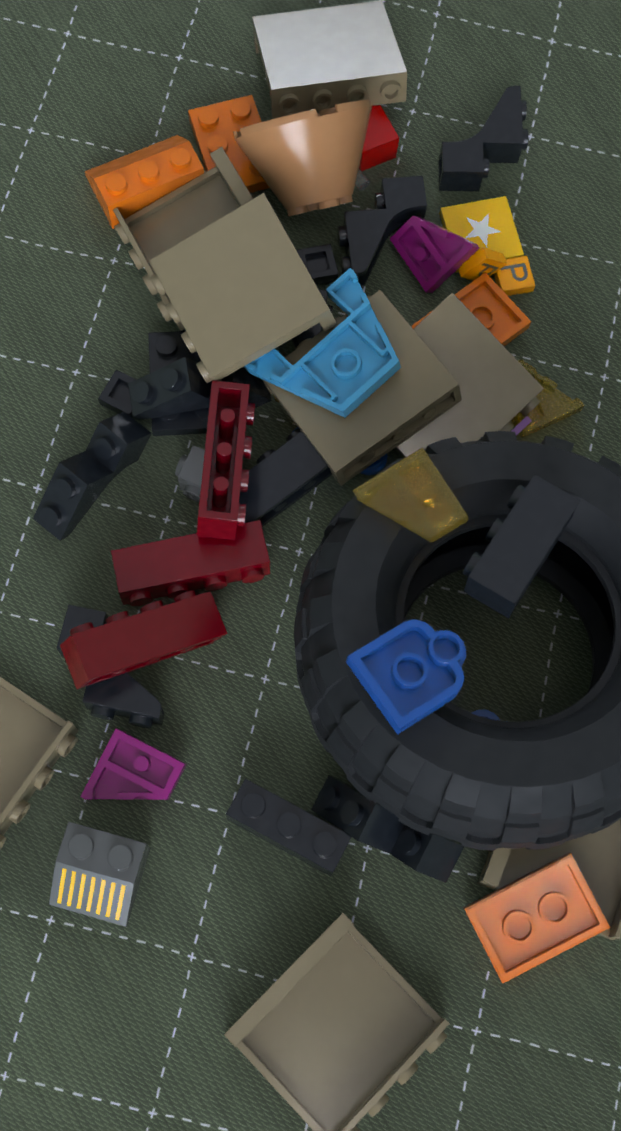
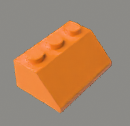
M176 135L87 170L85 175L112 229H114V226L120 222L113 209L118 208L124 219L204 174V167L190 141Z

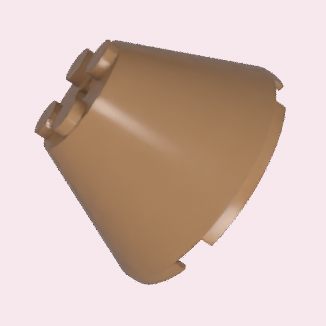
M371 100L337 104L335 107L321 110L319 113H317L316 109L249 125L240 128V132H237V130L233 131L235 141L283 207L287 209L288 216L353 202L352 194L355 189L372 109Z

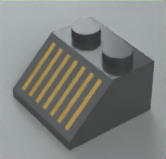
M68 822L55 862L49 905L127 927L151 848L147 843Z

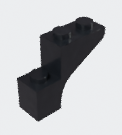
M509 86L505 90L485 125L475 136L463 141L442 142L438 160L439 191L479 192L482 179L488 178L489 163H518L521 151L526 150L528 146V129H523V121H525L527 114L526 100H521V86Z
M423 176L382 178L380 193H375L374 196L375 209L345 212L343 226H338L339 247H345L346 256L341 258L342 274L351 268L355 272L361 288H364L388 237L399 230L413 215L425 219L427 200Z
M187 357L177 360L128 384L133 417L144 420L209 408L212 381L206 383L196 366L197 362ZM245 367L221 379L223 382L250 384L248 403H255V408L271 401V395L263 380L250 374Z
M126 412L100 421L86 451L59 462L33 519L58 540L61 541L68 537L113 478L126 467L139 460L152 433Z
M69 604L57 644V650L64 658L60 644L71 635L70 630L88 622H92L94 627L107 624L105 621L108 618L107 613ZM128 673L86 686L82 702L87 709L91 710L90 714L94 717L106 720H113L114 715L129 718V724L143 728H151L152 723L159 725L163 723L164 711L159 700Z
M331 775L328 776L311 809L357 841L389 853L415 871L447 883L464 846H461V844L454 840L431 833L426 835L398 821L399 818L395 814L382 807L379 803L370 801L356 788Z

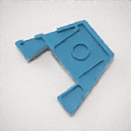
M351 268L326 289L328 297L348 315L343 322L294 365L289 363L276 349H273L244 366L250 374L344 418L401 368L400 361L378 321L366 294L361 288L355 272Z

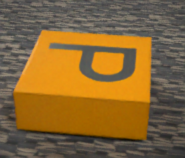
M482 247L461 265L458 271L462 278L474 281L485 272L489 276L493 275L506 266L507 262L504 254Z
M527 256L506 259L507 265L494 273L496 284L507 296L533 292L536 286Z

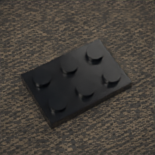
M185 331L148 333L150 373L184 357L197 363L201 361L197 351L191 353L184 343L181 334ZM209 408L151 418L153 436L206 434Z

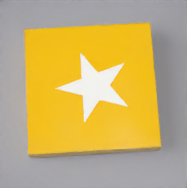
M506 196L440 208L439 215L443 228L476 243L479 249L484 247L502 253L505 259L524 256Z

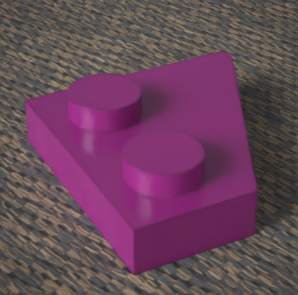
M414 215L390 238V241L424 291L428 293H433L479 249L476 243Z
M115 728L80 797L85 800H168L187 764Z

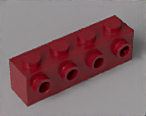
M212 380L198 511V537L235 540L237 526L244 527L246 504L239 503L240 492H247L249 470L242 469L243 458L250 459L252 436L245 435L246 425L253 426L255 403H248L250 384Z
M260 520L245 523L244 527L237 526L235 540L198 537L197 533L111 550L121 601L123 605L130 604L134 607L147 605L153 601L152 599L167 596L170 599H174L176 596L191 590L205 588L207 591H216L226 587L227 583L241 580L243 583H254L262 580L265 575L270 574V559Z
M191 590L174 598L175 602L163 605L160 600L140 608L141 613L129 616L128 612L124 611L106 618L107 624L94 627L92 622H88L70 630L71 635L60 644L76 689L213 644L228 634L211 591L196 595L195 590Z

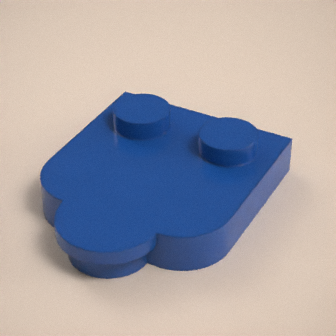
M408 620L348 655L346 663L398 735L457 696L464 682V673L461 666L466 658V647L462 639L452 631L441 630L435 632L429 624L423 621Z

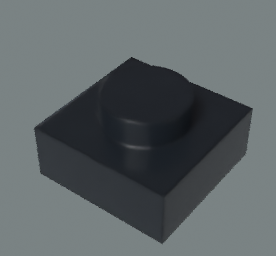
M331 244L297 250L316 285L334 282L338 279V270Z
M116 370L98 398L100 405L118 414L126 412L133 418L128 384L136 379Z

